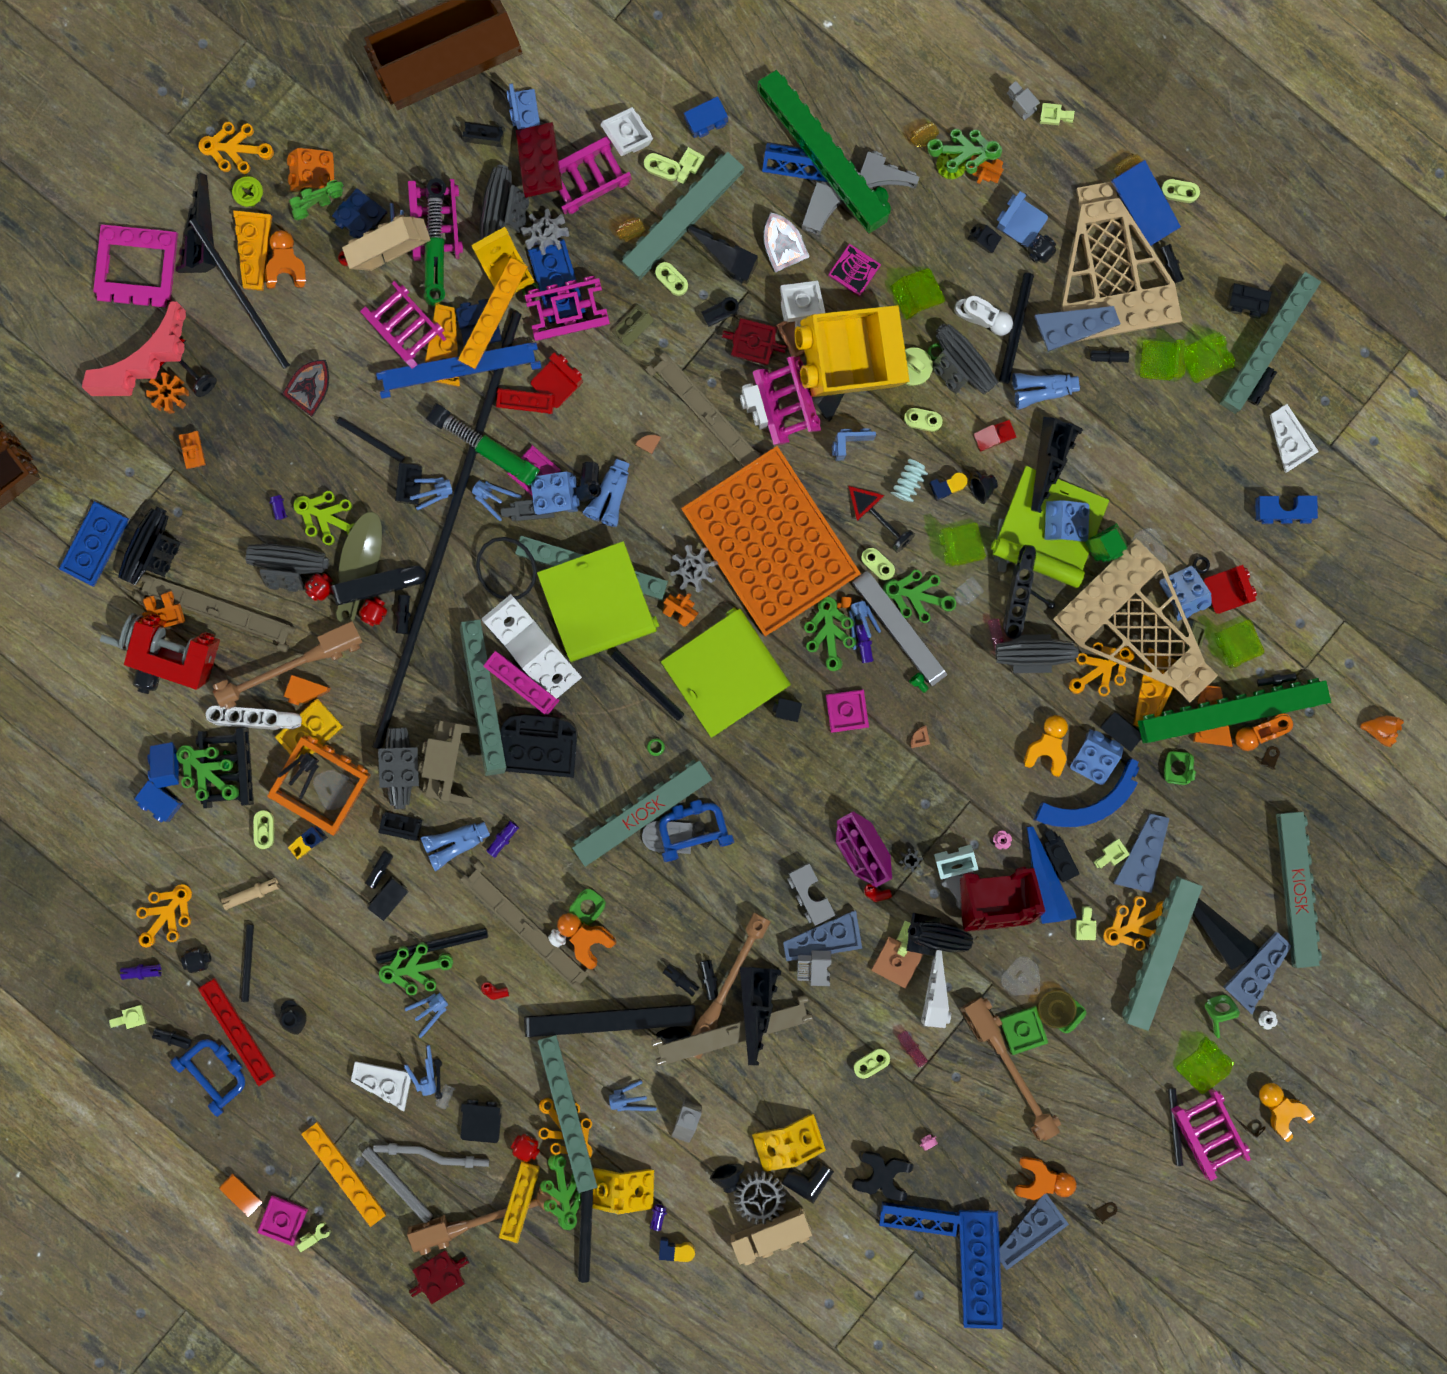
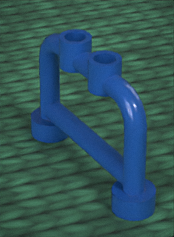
M701 800L691 802V807L683 809V805L671 808L672 812L664 815L659 823V831L665 853L662 854L663 861L670 862L678 859L677 850L718 839L720 847L733 844V835H728L720 807L714 803L702 804ZM707 810L714 812L719 831L671 844L667 831V823L669 821L700 814Z
M205 1039L194 1045L181 1058L176 1056L170 1063L179 1073L186 1068L212 1097L213 1101L208 1105V1108L218 1117L224 1112L223 1107L243 1090L245 1077L240 1071L243 1068L242 1064L237 1059L232 1061L227 1056L230 1051L224 1044L219 1046L213 1040ZM204 1047H210L216 1057L226 1065L228 1071L237 1078V1085L223 1098L190 1061Z

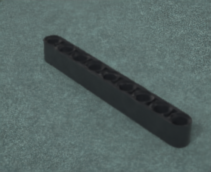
M695 1005L524 1017L525 1037L696 1025Z

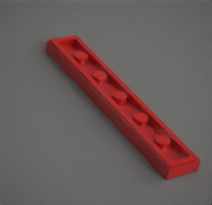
M213 978L199 987V992L257 1085L260 1086L275 1077V1072L217 979Z

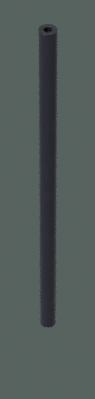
M193 218L189 221L283 369L288 368L290 364L205 231L197 219Z

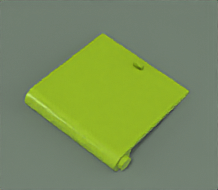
M1025 466L997 539H994L991 545L993 555L1017 564L1020 549L1025 544L1032 545L1036 549L1033 571L1078 588L1084 578L1085 571L1083 568L1090 551L1086 543L1082 541L1045 540L1046 501L1088 503L1089 539L1097 534L1109 500L1058 479L1056 484H1052L1049 490V498L1044 499L1041 505L1042 512L1031 511L1036 470Z
M624 541L537 572L570 662L657 632V627H660L657 617L652 616L649 611Z
M734 607L726 613V618L661 661L711 738L791 685L741 608L737 610Z

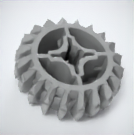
M754 1171V1178L748 1173V1181L742 1178L741 1183L743 1186L738 1184L736 1187L741 1191L734 1192V1196L739 1197L734 1200V1204H741L736 1210H744L741 1213V1217L744 1218L748 1214V1222L755 1218V1224H758L759 1219H762V1223L766 1224L765 1218L768 1217L769 1221L772 1222V1214L779 1217L777 1209L780 1211L784 1210V1207L780 1205L786 1203V1199L780 1198L786 1195L785 1191H780L784 1186L783 1184L776 1186L779 1179L775 1178L772 1181L773 1174L771 1173L767 1178L765 1177V1171H762L761 1177H758V1172ZM761 1183L769 1185L775 1192L764 1191ZM755 1184V1192L748 1195V1197H744L746 1190ZM758 1189L760 1190V1194L762 1195V1197H765L763 1198L762 1206H760L759 1200L757 1198L755 1199V1197H757ZM776 1198L774 1205L765 1211V1204ZM745 1203L757 1205L759 1212L752 1211Z

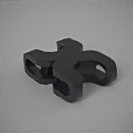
M864 1150L860 1151L859 1159L871 1165L873 1172L867 1179H854L852 1188L868 1194H874L881 1188L886 1198L905 1201L907 1199L906 1191L894 1186L893 1178L899 1172H912L914 1164L896 1157L890 1158L884 1164L883 1157L880 1154Z

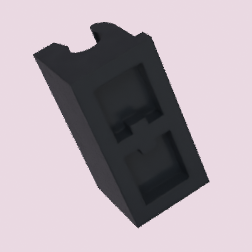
M465 121V132L463 131L462 137L464 142L502 147L505 128L503 126L496 127Z
M399 463L395 499L397 503L419 505V499L410 500V497L420 494L421 483L414 482V479L422 478V466Z
M1114 709L1101 724V729L1130 752L1142 740L1140 730Z
M385 812L382 815L378 833L418 841L423 820Z
M391 876L367 904V908L384 921L409 891L406 889V886L394 876Z

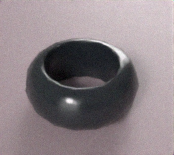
M1199 556L1194 559L1192 566L1199 574H1203L1209 570L1210 562L1206 557ZM1198 560L1205 561L1206 568L1204 570L1197 568L1196 563Z

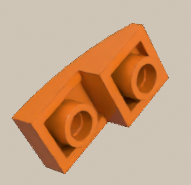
M234 1174L219 1187L248 1217L262 1203L261 1199L250 1191Z

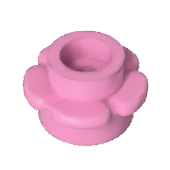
M999 831L998 834L994 835L993 842L996 848L1007 849L1010 847V842L1012 841L1010 834H1007L1006 831Z
M929 1134L921 1139L922 1143L919 1146H922L924 1151L938 1144L935 1139L936 1136L932 1137Z

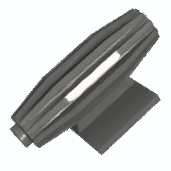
M497 165V168L494 167L485 188L480 215V240L506 227V225L516 232L522 233L521 228L526 225L525 213L529 207V199L525 197L524 192L519 188L511 185V171L505 165Z
M943 324L936 330L937 335L935 337L943 351L934 361L933 370L945 381L949 390L953 391L956 395L968 381L985 395L999 383L984 358L969 340L952 325L948 324L946 326Z
M281 544L248 545L246 550V563L263 568L260 569V575L264 584L273 590L284 588L291 592L304 591L300 574L323 573L329 566V558L326 557L325 553L304 547Z
M1051 634L1021 635L1019 638L1012 639V641L996 644L995 658L996 663L1013 665V673H1052L1053 665L1074 662L1075 658H1078V646H1074V642L1051 639Z
M388 728L385 748L378 749L380 788L387 787L389 802L391 806H394V809H406V805L410 804L412 786H419L418 747L410 746L407 728Z

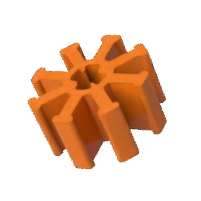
M165 372L161 373L162 385L156 379L149 381L150 384L158 388L157 391L146 390L147 397L152 400L157 398L154 403H151L154 408L161 411L165 404L164 411L172 414L175 413L173 402H176V405L182 409L186 406V403L177 398L182 395L189 396V390L185 387L178 388L181 384H184V381L175 375L171 381L172 376ZM166 390L171 391L168 397L164 395L165 392L167 393Z

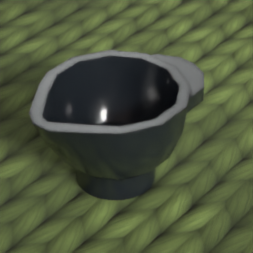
M973 470L970 473V490L981 504H985L993 494L994 489L998 487V482L991 474L987 476L980 474L977 470Z
M287 1000L281 1005L279 1023L284 1030L298 1035L306 1024V1012L295 1001Z
M670 1027L656 1033V1038H661L663 1044L691 1036V1033L682 1027Z
M742 1164L721 1165L713 1171L710 1180L723 1188L725 1193L734 1192L737 1190V1183L740 1174L744 1171V1167Z

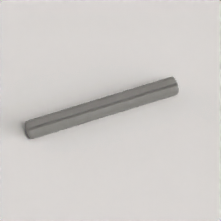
M367 1147L362 1152V1156L419 1218L424 1223H427L433 1217L431 1212L384 1161L373 1152L371 1147Z

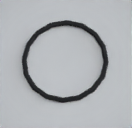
M508 537L493 538L482 546L477 555L476 570L478 578L486 591L493 596L503 600L507 598L497 594L487 586L482 578L480 561L484 550L492 543L504 540L515 543L526 552L533 568L532 582L527 590L518 596H513L516 600L521 599L531 591L536 582L537 568L534 557L528 548L516 539Z

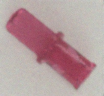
M997 618L988 621L992 638L990 641L993 642L994 650L996 644L1003 643V638H1005L1002 635L1000 622Z
M906 1030L902 1031L897 1037L907 1050L906 1053L910 1054L918 1068L923 1066L928 1060L918 1048L919 1044L914 1042Z

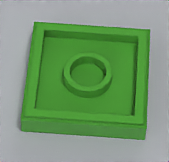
M1036 1006L1000 1017L1001 1026L1011 1055L1048 1043Z

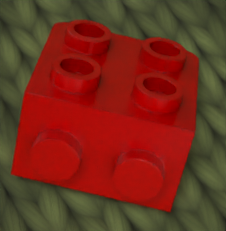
M553 353L549 357L550 362L533 378L531 385L539 393L555 395L554 408H559L579 388L583 380L581 378L582 374L575 367L571 369L567 365L568 360L560 354L558 356L556 353Z
M1244 565L1212 575L1203 580L1211 592L1214 613L1220 614L1256 601L1257 593L1254 586H1251L1249 582L1250 573L1247 568H1244Z

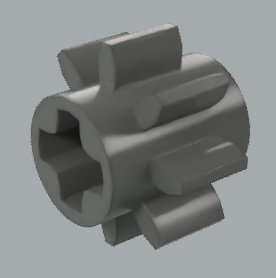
M908 848L907 854L901 853L903 860H900L899 863H904V871L908 867L911 869V872H914V867L916 866L921 868L918 863L923 858L917 857L918 850L913 854L910 848ZM909 855L916 859L911 866L910 863H906Z

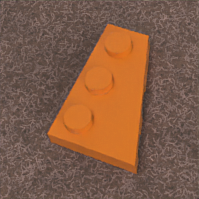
M1207 686L1199 694L1198 704L1210 702V705L1217 704L1216 700L1223 699L1221 687ZM1229 725L1194 733L1193 742L1233 747Z

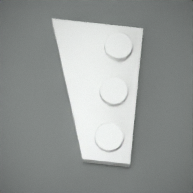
M1288 404L1269 415L1285 473L1319 452Z
M356 1061L351 1081L383 1098L386 1102H390L398 1107V1109L405 1111L411 1078L407 1071Z

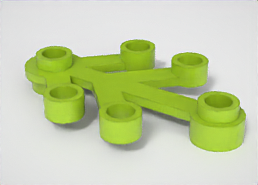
M326 491L322 496L309 499L306 496L298 497L294 502V510L303 516L306 525L305 532L309 537H315L318 534V529L313 525L310 514L318 518L323 533V543L328 546L333 545L335 542L328 523L347 531V534H349L355 524L350 525L332 516V514L341 511L347 512L351 510L352 503L347 499L342 500L340 504L322 510L314 507L324 502L332 503L335 500V495L331 491ZM327 494L332 495L331 500H326ZM302 502L306 503V508L304 509L300 508ZM345 502L349 503L347 509L343 508V503ZM310 528L315 529V532L312 535H310L308 532ZM328 536L332 537L330 543H326V537Z

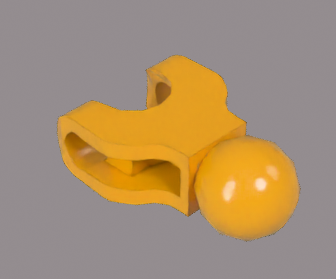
M1053 715L1046 719L1044 723L1045 733H1042L1041 738L1028 746L1024 767L1031 768L1038 757L1048 755L1052 759L1051 773L1053 776L1059 777L1066 763V755L1062 750L1063 740L1061 738L1068 731V723L1062 716Z
M1267 1083L1261 1087L1259 1098L1262 1104L1271 1111V1127L1286 1142L1293 1139V1135L1289 1130V1123L1293 1118L1301 1117L1309 1124L1315 1120L1314 1115L1305 1104L1295 1099L1289 1100L1284 1096L1283 1090L1279 1085Z

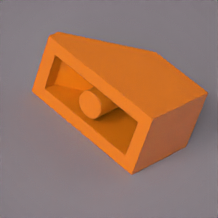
M291 675L284 697L289 698V703L299 706L300 702L307 703L330 692L331 688Z

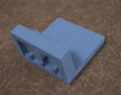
M513 83L509 84L510 90L506 91L510 108L513 107V109H510L513 126H517L519 130L540 125L535 90L515 92Z

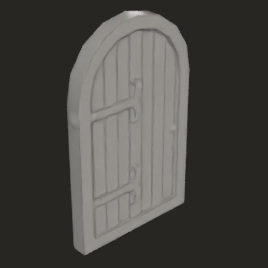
M652 821L643 829V843L652 851L665 852L659 831L660 821ZM668 822L667 831L671 844L691 839L693 823ZM691 847L677 850V853L691 854Z

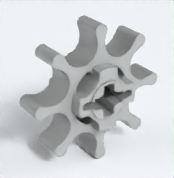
M545 209V216L541 219H536L533 214H530L529 218L533 225L529 228H521L524 237L531 236L530 239L525 241L527 249L530 250L534 245H540L539 249L542 255L546 254L545 249L549 245H555L560 250L562 247L557 239L561 236L569 237L570 235L567 227L559 228L560 225L565 223L564 216L560 214L556 219H550L549 209Z
M689 544L685 546L687 551L685 558H682L679 554L672 556L674 560L679 562L680 568L670 572V575L680 574L683 576L684 582L680 589L687 588L688 583L693 582L696 586V592H700L703 590L701 585L702 579H707L710 583L716 580L715 577L709 575L708 568L717 565L718 562L713 561L709 563L705 560L704 555L708 551L707 547L702 548L700 554L696 555L692 551V545Z

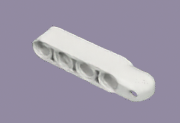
M211 706L206 711L207 720L218 726L277 730L280 728L296 729L302 723V718L297 713L279 712L269 709L233 707L226 710L225 707ZM219 711L220 717L214 720V714ZM239 713V718L233 721V715ZM254 714H257V721L252 723L251 717ZM276 715V722L270 724V718Z

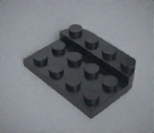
M523 713L514 714L507 718L500 730L506 764L505 772L574 778L578 731L574 722L564 717Z

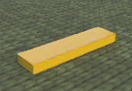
M521 1162L498 1238L514 1243L519 1242L541 1167Z

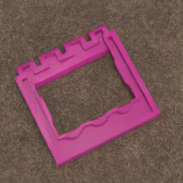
M101 225L93 290L97 294V301L111 302L113 295L114 303L130 304L131 297H133V304L149 306L150 299H152V306L166 308L167 301H171L178 233ZM110 244L165 250L161 287L106 282L111 256L109 255Z

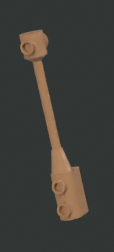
M353 621L318 636L320 644L304 653L303 656L238 686L231 682L228 683L227 680L213 685V694L220 708L225 707L228 710L237 705L235 701L239 700L241 692L306 662L309 663L325 658H331L334 661L343 657L342 652L348 649L350 653L357 651L361 648L359 644L363 642Z
M753 913L745 929L748 938L716 1000L713 1001L703 1015H700L691 1036L717 1028L723 1006L722 1003L755 939H762L771 921L767 918ZM703 1054L696 1055L693 1057L701 1059Z
M978 997L959 1008L978 1042L988 1041L1007 1066L1036 1116L1033 1123L1034 1126L1031 1128L1038 1141L1042 1139L1046 1141L1056 1136L1060 1132L1058 1128L1061 1125L1060 1120L1056 1115L1043 1114L1006 1051L1007 1049L999 1028L1002 1025L1000 1018L997 1015L992 1016L989 1010L992 1008V1005L987 998L982 999V997Z
M539 1187L537 1198L530 1201L528 1209L539 1206L545 1210L544 1202L546 1200H555L557 1207L560 1209L559 1205L561 1203L547 1192H543ZM507 1208L469 1221L448 1223L444 1215L429 1220L427 1223L423 1222L408 1227L407 1236L414 1253L419 1251L420 1255H425L431 1252L430 1247L438 1245L439 1249H444L450 1245L449 1241L466 1232L469 1228L505 1217Z

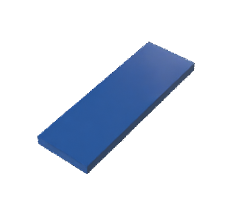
M959 1210L964 1328L1002 1329L1003 1314L998 1211Z

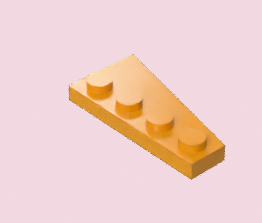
M233 210L243 288L263 291L272 215Z
M436 305L433 324L437 322L444 329L442 334L446 340L443 341L436 335L429 341L425 363L458 357L454 307ZM459 377L434 381L460 387Z
M1148 648L1147 653H1155V650ZM1146 656L1155 666V656ZM1157 656V667H1168V656ZM1171 658V666H1172L1177 660ZM1145 664L1144 671L1152 672V670ZM1158 669L1162 674H1164L1167 671ZM1143 675L1133 725L1139 728L1138 721L1144 720L1143 716L1155 714V717L1160 716L1173 687Z

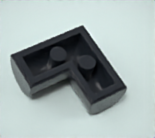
M817 1161L808 1176L791 1167L781 1183L814 1204L834 1171L820 1161Z

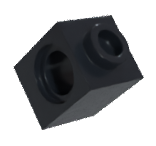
M779 698V702L775 701L772 712L776 713V718L798 722L802 703Z

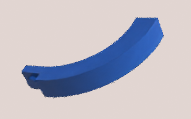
M1128 759L1117 784L1098 802L1078 809H1061L1041 802L1033 820L1051 826L1079 827L1106 818L1119 809L1133 793L1138 782L1131 780V778L1137 775L1139 771L1137 765L1139 762L1134 759Z

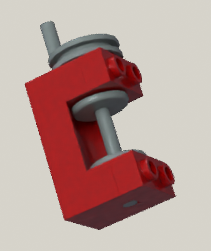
M136 613L129 615L123 626L120 640L104 634L101 635L100 642L122 650L126 649L125 666L195 690L209 682L220 639L215 638L214 634L207 632L191 638L186 647L164 640L166 621L161 620V617L155 614H149L145 617Z

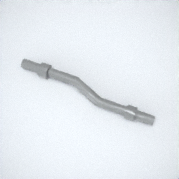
M389 1143V1145L374 1144L373 1152L389 1153V1155H397V1153L420 1154L441 1165L465 1166V1168H473L474 1166L489 1167V1159L474 1158V1156H466V1158L443 1157L422 1146H402L397 1143Z

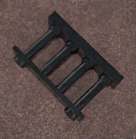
M237 728L234 735L208 737L207 731H198L196 745L199 747V750H206L208 744L233 742L237 744V752L235 754L218 755V757L213 759L200 757V762L214 763L229 759L232 762L238 763L239 771L237 773L217 774L216 776L223 782L237 781L240 783L239 795L234 800H239L241 806L253 805L249 728ZM206 778V788L209 792V797L206 800L200 801L203 804V808H212V802L231 801L224 799L222 793L212 794V782ZM203 791L200 794L201 798L205 797V793Z

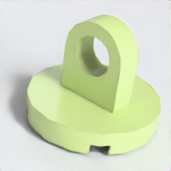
M911 347L905 349L910 380L906 385L923 384L929 379L933 371V362L930 355L920 348Z

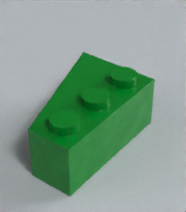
M1117 523L1085 542L1095 561L1115 560L1123 556V551L1128 549V542Z

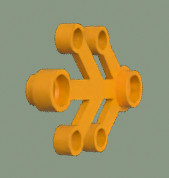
M225 122L222 130L213 137L205 136L199 142V150L204 155H211L223 172H229L231 164L228 160L223 159L218 151H225L236 163L238 170L242 174H247L250 171V165L243 161L237 153L258 154L263 160H269L274 155L273 148L267 143H262L259 146L239 145L247 136H252L254 133L253 127L248 123L244 124L241 131L227 143L219 142L227 135L235 132V127L231 122ZM227 126H232L230 131H226ZM247 127L251 128L249 133H245ZM206 143H211L209 148H205ZM263 148H268L266 153H262ZM224 163H228V167L226 169L222 168V165ZM247 165V169L241 170V166Z
M1099 642L1095 643L1092 647L1100 646L1102 649L1100 652L1111 655L1118 649L1103 646ZM1125 646L1114 658L1129 663L1134 658V652L1128 646ZM1127 651L1128 656L1123 657L1121 652ZM1085 653L1078 654L1076 662L1079 665L1087 664L1097 666V668L1081 679H1072L1069 683V690L1073 694H1080L1087 683L1103 674L1098 694L1106 697L1110 693L1109 682L1112 667L1118 663L1111 660L1088 657ZM1084 656L1086 661L1080 662L1078 658ZM1120 664L1118 674L1114 678V683L1117 686H1123L1126 682V667ZM1122 677L1123 683H1118L1116 678ZM1075 682L1080 683L1081 687L1079 689L1073 686ZM1105 687L1107 689V693H1101L1100 689Z
M180 884L171 892H151L148 896V900L151 903H158L160 900L167 899L173 900L168 906L140 907L137 909L136 915L140 919L161 914L149 931L139 936V944L142 947L147 948L154 945L156 941L155 935L166 921H168L169 929L167 940L169 942L179 940L180 935L177 932L175 909L178 905L180 906L181 917L178 920L179 925L182 927L189 926L192 921L189 916L187 903L192 897V890L189 886ZM181 890L185 893L183 898L179 896ZM153 894L158 896L157 901L152 900ZM141 909L146 911L145 916L140 915ZM184 917L188 919L186 925L182 923ZM171 933L176 934L175 940L170 938ZM145 936L149 938L148 943H144L143 938Z
M1136 896L1133 899L1134 905L1129 920L1123 927H1121L1123 917L1128 915L1129 909L1123 904L1118 905L1113 925L1104 931L1103 938L1105 942L1111 946L1118 945L1121 942L1133 946L1138 951L1143 950L1146 944L1142 939H1132L1124 935L1134 932L1150 938L1156 929L1150 930L1141 926L1162 915L1164 901L1157 903L1154 911L1138 918L1141 908L1146 905V900L1142 896ZM1138 899H1142L1141 905H1137ZM1124 907L1125 912L1120 914L1119 910ZM1116 933L1117 937L1111 939V934ZM1141 941L1142 946L1136 947V943Z
M550 1098L542 1099L539 1102V1110L544 1114H549L561 1130L558 1115L554 1109V1101ZM546 1102H549L551 1105L548 1110L544 1108ZM575 1103V1105L577 1106V1112L579 1113L580 1106L579 1104ZM584 1118L580 1123L591 1158L592 1148L588 1144L589 1129L592 1127V1121ZM585 1120L589 1122L588 1128L583 1127ZM541 1128L538 1131L540 1139L553 1138L564 1140L561 1131H552L547 1128ZM542 1130L547 1131L546 1137L541 1136ZM553 1143L550 1146V1152L554 1155L560 1153L568 1154L566 1146H561L559 1143ZM554 1145L559 1146L557 1153L553 1152Z

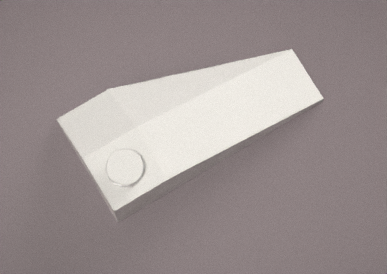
M936 950L933 957L921 1022L924 1026L946 1028V1023L949 1024L951 1020V1012H949L942 951Z

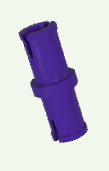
M863 624L856 625L857 647L860 648L862 663L873 662L872 640L868 638Z
M510 820L501 833H497V838L486 851L496 858L502 848L510 843V838L519 829V826Z
M139 964L137 967H122L120 972L127 974H120L122 980L133 978L143 980L145 977H160L162 972L156 970H162L160 964L149 966Z

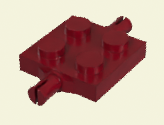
M740 318L739 326L735 333L723 330L722 338L733 340L732 357L768 365L773 351L785 354L786 350L785 345L776 343L777 327Z
M446 1249L412 1270L418 1280V1285L409 1290V1293L414 1297L423 1292L432 1305L466 1284L461 1275L460 1268L469 1264V1260L465 1261L468 1258L464 1256L456 1262L451 1258Z

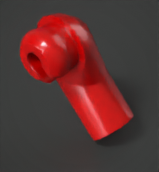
M868 884L864 888L866 897L874 902L892 898L890 889L879 891L872 884Z
M484 982L481 985L482 993L491 1000L509 996L507 987L497 989L489 982Z

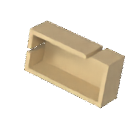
M404 215L394 217L392 222L379 225L377 230L365 232L363 237L350 240L349 244L342 247L349 269L372 271L385 264L381 254H383L385 262H389L431 241L424 219L415 218V216L404 217Z
M799 1207L779 1215V1217H774L772 1222L767 1220L766 1224L760 1223L732 1234L731 1244L739 1265L743 1263L744 1265H749L755 1262L756 1257L762 1256L766 1258L773 1255V1251L778 1249L781 1251L792 1247L791 1244L795 1242L804 1243L808 1241L809 1237L812 1236V1232L803 1207Z

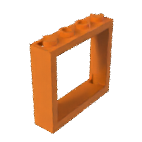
M304 735L300 738L282 771L298 758L303 747L306 746L360 778L335 823L279 790L289 771L277 778L267 797L334 836L338 833L371 774L364 766L353 764L349 757L343 754L341 756L336 754L334 748L319 744L317 738Z

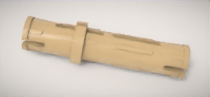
M273 878L261 884L256 883L254 887L221 899L222 903H225L223 907L225 910H228L257 897L262 898L265 894L280 889V885H277L279 882L276 878Z

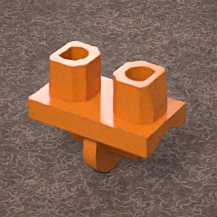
M973 155L970 160H974L980 155ZM994 159L992 164L985 161L977 166V171L972 174L978 177L977 183L980 184L982 179L987 182L993 181L998 183L1004 170L1002 169L1003 161Z
M194 431L179 435L186 469L206 465L199 432Z
M680 593L677 597L670 594L664 601L665 605L662 613L671 617L677 611L681 614L677 622L684 627L699 614V612L693 609L695 603L689 600L692 595L690 593L686 597Z

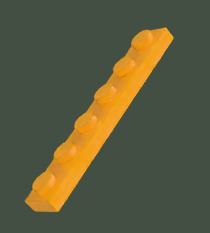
M510 258L458 361L476 369L528 266Z
M316 1122L301 1134L370 1227L387 1215L319 1122Z

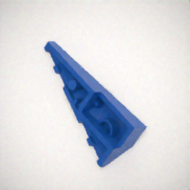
M1026 827L1031 867L1035 869L1046 911L1039 917L1040 923L1060 922L1076 918V914L1034 827Z

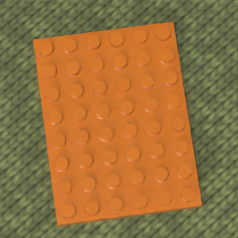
M778 446L681 508L704 545L708 548L713 559L718 562L717 565L765 637L861 574Z

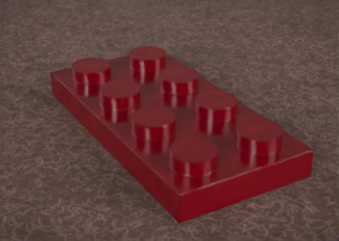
M553 122L516 130L525 197L563 190Z

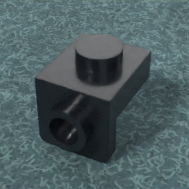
M976 224L971 229L970 235L967 238L970 242H976L988 253H993L1002 239L998 233L986 224Z

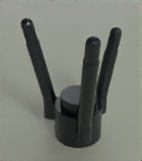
M306 752L305 755L302 753L298 759L280 772L278 777L283 776L300 763V769L289 782L291 786L303 771L308 772L311 770L299 795L301 800L315 771L319 767L317 765L319 760L309 752Z

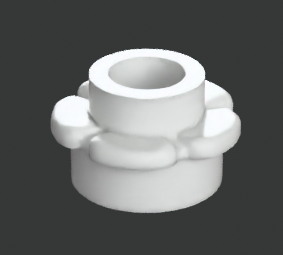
M553 929L552 933L548 936L549 941L555 947H560L566 943V937L561 935L556 929Z
M1263 1011L1259 1016L1258 1022L1264 1029L1269 1030L1277 1025L1278 1020L1273 1011Z

